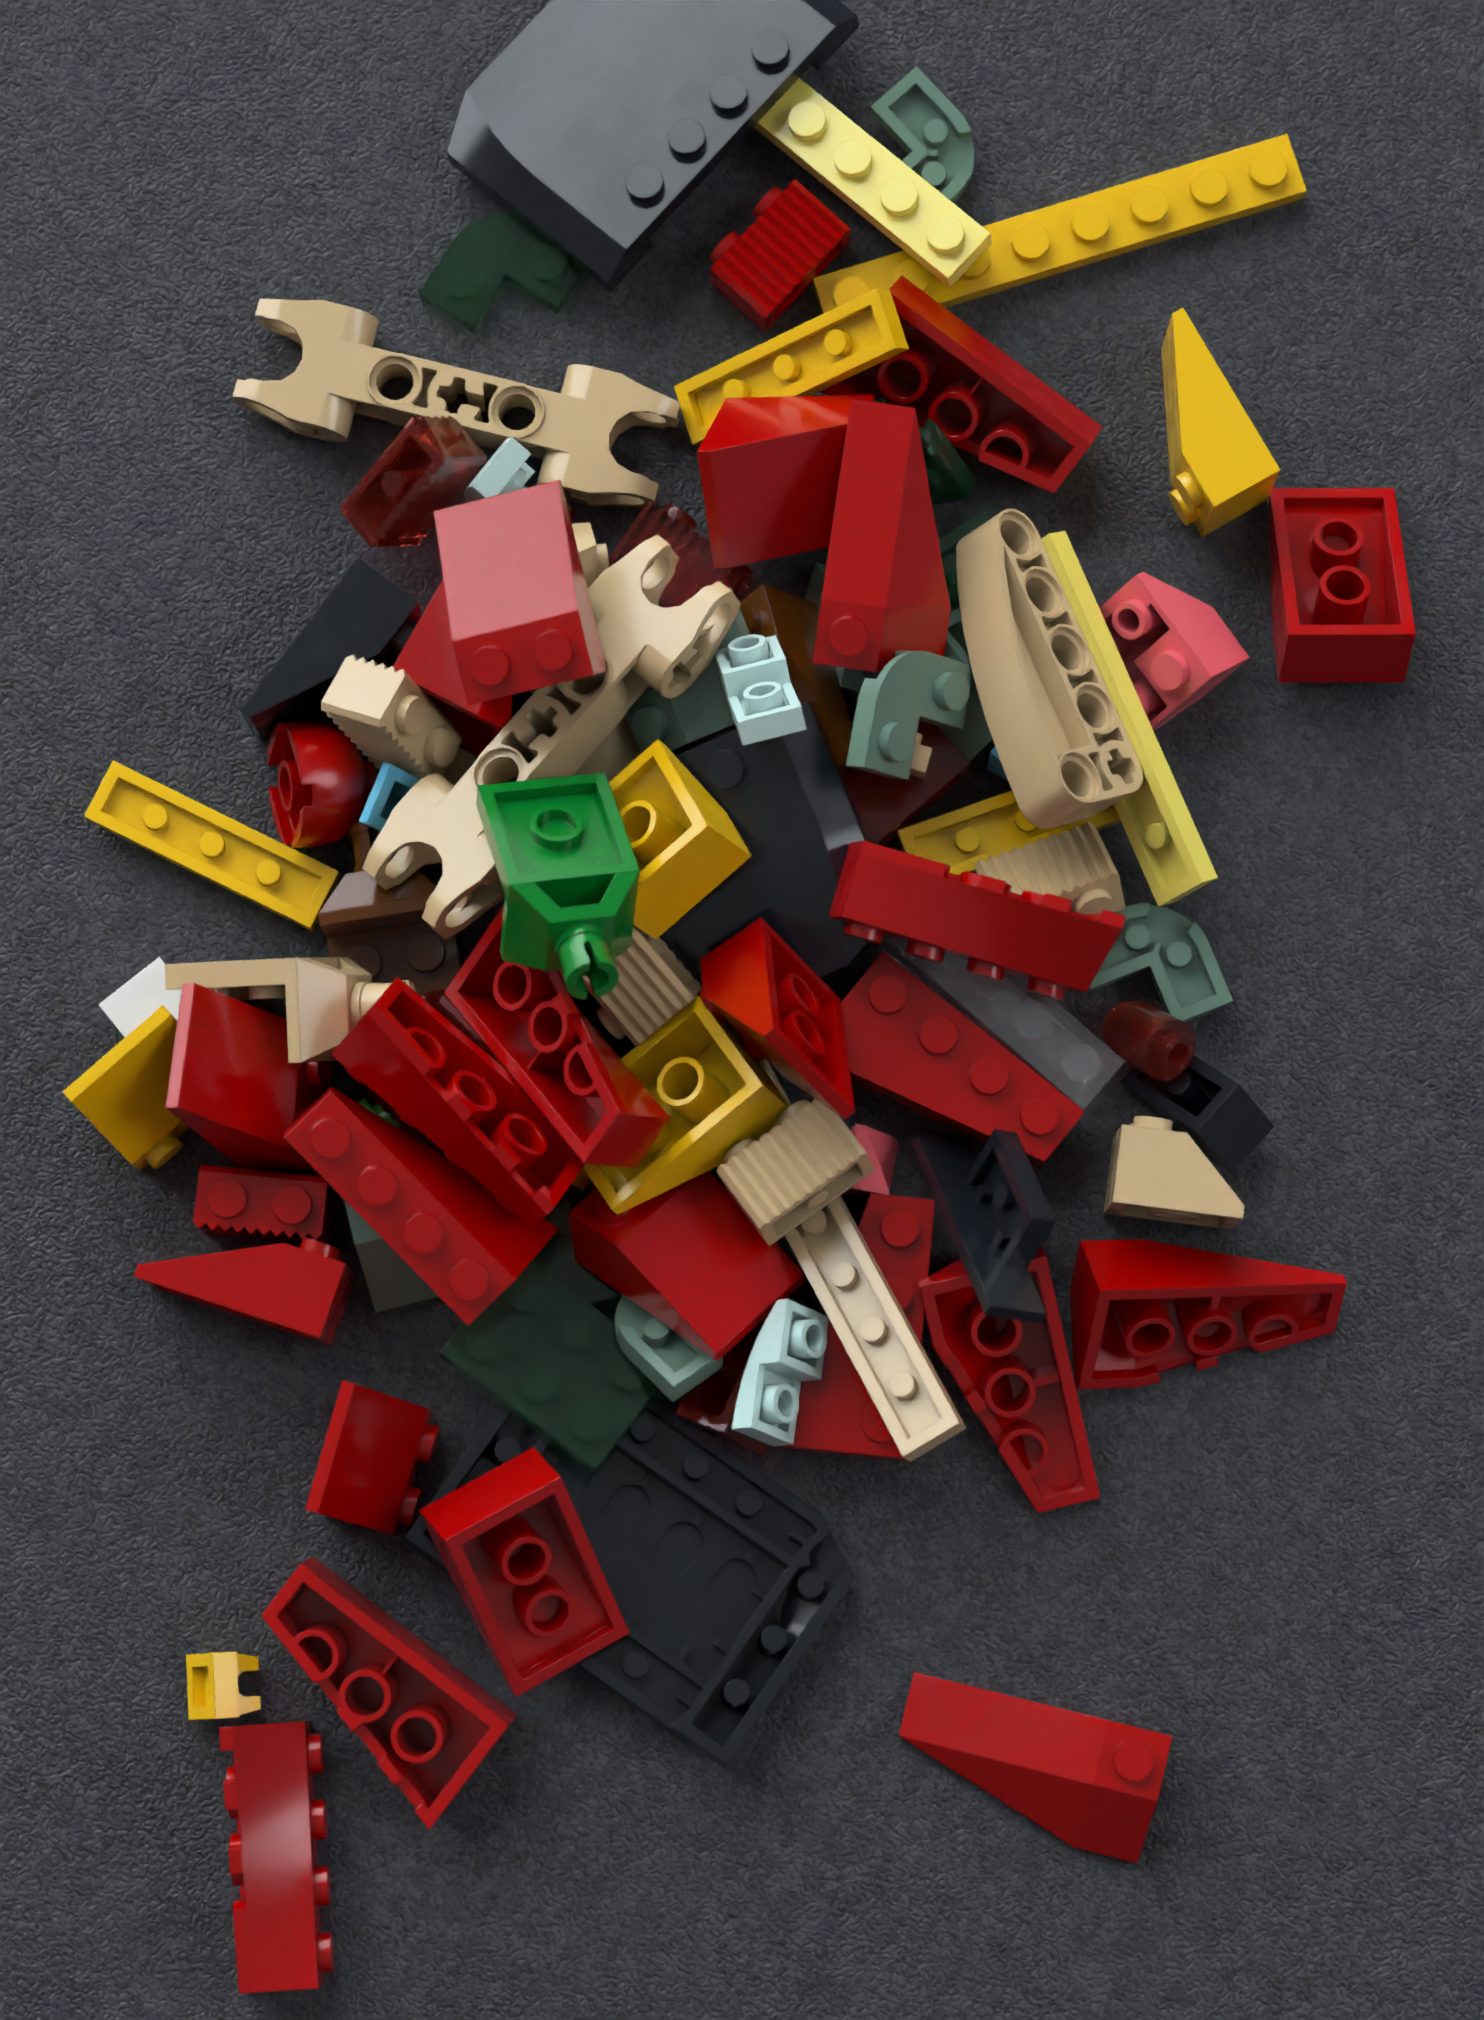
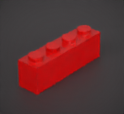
M867 841L851 842L849 844L828 918L846 923L843 934L852 938L881 945L883 935L907 942L904 953L935 963H942L944 954L967 960L968 963L965 969L967 973L998 982H1003L1005 972L1029 979L1026 991L1063 1001L1066 991L1087 992L1123 929L1125 915L1104 909L1102 913H1077L1071 911L1073 905L1069 899L1048 893L1044 895L1024 890L1022 895L1010 892L1012 886L1003 880L964 871L959 876L949 873L951 867L947 864Z
M503 905L444 994L583 1163L636 1168L671 1118L573 1003L557 969L544 971L502 960L500 944Z
M398 977L331 1053L334 1058L344 1065L346 1071L353 1079L371 1088L394 1108L402 1121L420 1130L445 1152L447 1158L455 1166L468 1171L494 1194L497 1201L504 1208L517 1213L530 1225L546 1217L555 1208L586 1164L581 1161L506 1069Z
M330 1087L284 1131V1138L467 1326L519 1277L559 1230L558 1226L545 1218H542L533 1225L528 1224L517 1213L504 1208L497 1201L494 1194L468 1171L458 1168L442 1154L409 1136L398 1127L333 1087Z
M311 1721L219 1727L220 1751L233 1750L234 1766L227 1767L223 1791L225 1810L228 1809L230 1820L236 1819L237 1833H231L228 1856L233 1886H240V1899L233 1902L239 1994L318 1989L324 1985V1973L334 1972L335 1967L332 1932L322 1933L320 1906L331 1905L329 1866H318L317 1840L327 1839L326 1800H315L314 1774L324 1773L325 1766L322 1733L311 1734Z

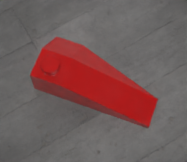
M1145 1239L1080 1241L1069 1290L1074 1378L1077 1389L1143 1387L1160 1382L1159 1372L1195 1363L1199 1371L1217 1366V1356L1247 1347H1252L1257 1352L1263 1353L1334 1333L1347 1286L1345 1277L1342 1274Z
M1042 1246L1027 1268L1047 1313L1042 1323L1014 1319L1003 1320L994 1316L984 1315L960 1258L918 1283L933 1348L950 1371L969 1405L981 1420L1003 1459L1038 1513L1101 1498L1048 1261Z
M916 1672L913 1673L899 1731L900 1737L1072 1847L1134 1863L1138 1861L1154 1813L1172 1740L1170 1735Z

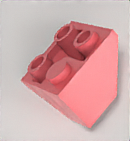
M1145 572L1135 575L1099 607L1153 731L1212 691L1250 658L1212 606Z

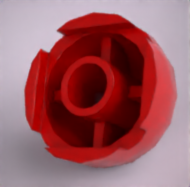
M300 721L275 725L270 737L268 766L279 765L278 787L271 786L268 788L274 824L280 840L284 845L292 844L291 848L320 846L339 841L348 835L350 825L359 822L366 805V798H369L376 781L373 763L363 760L360 750L357 749V744L351 743V738L345 736V731L339 730L338 727L327 722Z

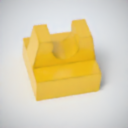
M237 1651L186 1655L189 1720L238 1718L240 1715L261 1709L260 1696H243L238 1691V1676L242 1672L259 1670V1657L238 1654Z

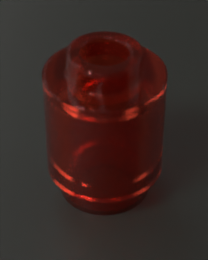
M1145 1001L1122 1002L1116 1005L1109 1012L1103 1024V1039L1111 1054L1118 1060L1158 1081H1168L1179 1076L1189 1065L1195 1051V1035L1192 1028L1184 1021Z

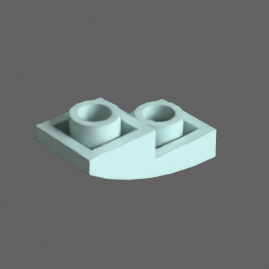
M513 437L507 438L465 489L464 497L466 503L527 488L524 484L535 472L525 463L531 453Z
M757 634L741 636L732 640L728 647L716 651L714 655L716 665L742 745L806 730L802 707L791 684L786 658L776 635L766 638Z
M779 1299L776 1301L757 1336L749 1356L735 1405L732 1423L733 1430L771 1446L793 1445L796 1419L799 1411L801 1382L821 1380L824 1352L827 1345L829 1320L827 1316L790 1299Z

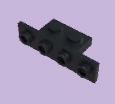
M914 1128L910 1135V1140L984 1315L994 1316L1003 1320L1014 1319L1042 1323L1047 1313L1027 1268L1042 1243L1046 1242L1049 1238L1056 1219L1017 1133L994 1129L978 1156L968 1136Z

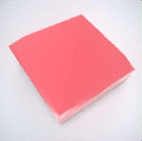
M855 1124V1127H851V1133L867 1152L875 1171L844 1193L869 1198L871 1193L890 1195L899 1147L898 1140L893 1136L868 1126Z

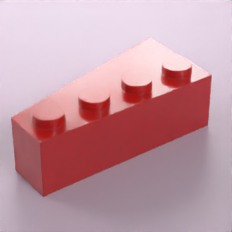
M882 951L841 1002L851 1083L905 1105L910 1110L965 1133L966 1136L983 1144H986L994 1129L1016 1132L1030 1164L1037 1169L1043 1167L1085 1112L884 951Z
M314 1556L300 1563L261 1615L314 1683L317 1682L338 1709V1715L349 1729L358 1734L379 1761V1767L393 1785L397 1784L416 1808L415 1813L428 1829L441 1818L518 1716Z

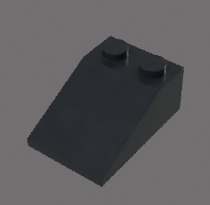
M356 558L240 709L253 735L262 742L270 739L276 724L308 721L324 713L325 711L321 710V701L345 658L353 654L357 659L364 657L367 662L374 660L377 665L384 663L387 668L393 666L422 616L419 603L360 559Z

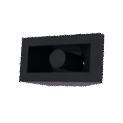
M1163 1035L1160 1036L1120 1081L1126 1090L1158 1118L1173 1121V1131L1188 1133L1207 1158L1231 1174L1235 1172L1274 1128V1125L1239 1083Z

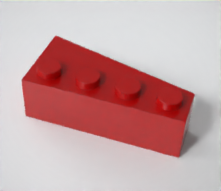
M901 275L891 286L890 292L909 349L820 392L826 395L875 394V402L915 407L919 431L925 433V438L945 447L948 444L978 456L979 461L1055 493L1092 445L1102 426Z
M871 1193L858 1229L922 1344L925 1311L918 1283L928 1277L935 1200ZM828 1320L827 1345L824 1352L821 1380L803 1381L799 1395V1411L796 1419L793 1445L780 1446V1449L908 1462L900 1453L831 1321Z

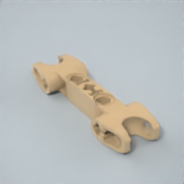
M259 299L255 316L258 317V324L267 327L271 332L286 336L300 344L302 347V360L295 372L282 380L262 381L250 378L247 380H237L232 396L236 405L268 418L296 434L330 442L342 443L347 441L354 413L498 449L507 438L513 437L531 453L529 457L543 460L536 485L561 480L567 501L591 507H656L660 492L658 491L659 484L649 480L646 476L631 472L617 464L611 454V447L619 434L633 426L677 427L681 412V403L645 387L621 373L580 364H573L567 367L561 393L508 379L375 348L373 343L379 320L360 309L325 300ZM395 377H403L413 383L411 392L399 400L387 399L380 393L383 385L389 379ZM458 394H465L468 405L462 404L458 408L457 413H449L446 402L454 403ZM491 399L488 412L489 422L484 423L481 411L487 412L486 401ZM515 407L527 408L535 415L533 422L527 428L521 430H511L505 427L501 420L507 411Z
M659 535L642 542L618 562L604 570L587 589L607 671L538 688L482 751L471 768L455 786L437 773L429 774L420 779L393 808L386 824L373 843L362 869L385 890L400 885L410 875L425 865L442 863L443 874L435 890L428 898L421 918L445 940L466 928L505 897L476 806L478 785L506 783L515 777H518L516 781L572 776L624 718L629 708L649 686L667 699L675 698L686 691L711 663L719 645L730 629L741 603L732 590L720 581L705 586L680 606L667 608L659 606V599L674 576L676 565L680 559L671 548V545ZM654 561L652 566L646 571L648 566ZM603 681L600 688H598L595 692L586 695L587 691L592 685H594L597 682ZM531 757H533V760L530 763H528L527 761ZM393 854H395L393 859L388 863Z

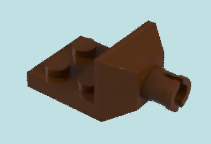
M361 822L350 825L348 835L352 841L355 861L354 872L345 874L318 913L320 927L327 937L330 957H349L372 975V983H392L397 977L401 980L412 981L419 996L472 1040L470 1024L444 994L461 968L457 936L455 934L445 940L421 918L425 911L426 902L437 885L417 870L400 885L393 886L388 890L382 888L362 869L373 845L371 828H368L367 825ZM393 854L388 863L393 859L395 854Z

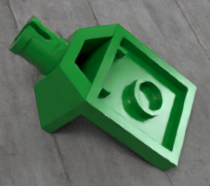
M606 773L478 785L476 806L505 893L500 944L502 960L544 971L563 969L567 991L577 999H587V990L582 976L588 977L594 999L606 995L615 987L619 978L613 960L631 947L640 871Z

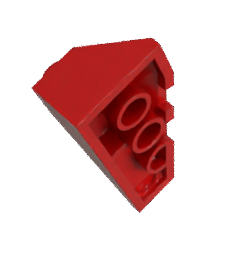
M851 398L812 663L881 672L887 663L895 657V651L898 650L927 651L944 656L951 606L916 408Z

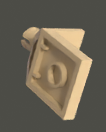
M349 957L278 958L165 964L166 990H182L183 983H196L236 1000L286 998L289 1063L337 1060L331 1053L391 984L372 983V975ZM402 980L405 984H407L412 990L416 992L415 986L412 983V981Z

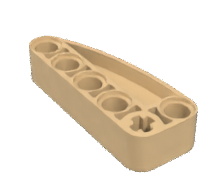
M1007 508L960 539L956 546L957 587L963 632L984 716L1017 804L1023 815L1033 825L1040 828H1053L1091 818L1135 792L1143 782V771L1036 527L1024 513L1016 509Z

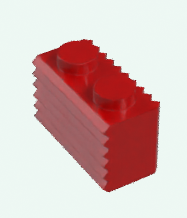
M796 179L783 191L778 187L771 189L755 207L752 215L756 220L747 228L745 233L742 235L737 234L735 231L729 233L717 245L710 256V260L714 263L710 268V278L713 287L720 291L725 298L729 299L734 306L738 307L744 315L748 316L764 332L812 284L813 278L820 276L850 244L851 229Z
M200 1165L193 1222L207 1236L212 1232H215L220 1237L227 1233L232 1238L239 1234L246 1240L252 1235L258 1241L263 1237H266L270 1242L278 1238L283 1243L291 1239L296 1245L302 1241L303 1237L326 1244L329 1242L335 1190L323 1177Z

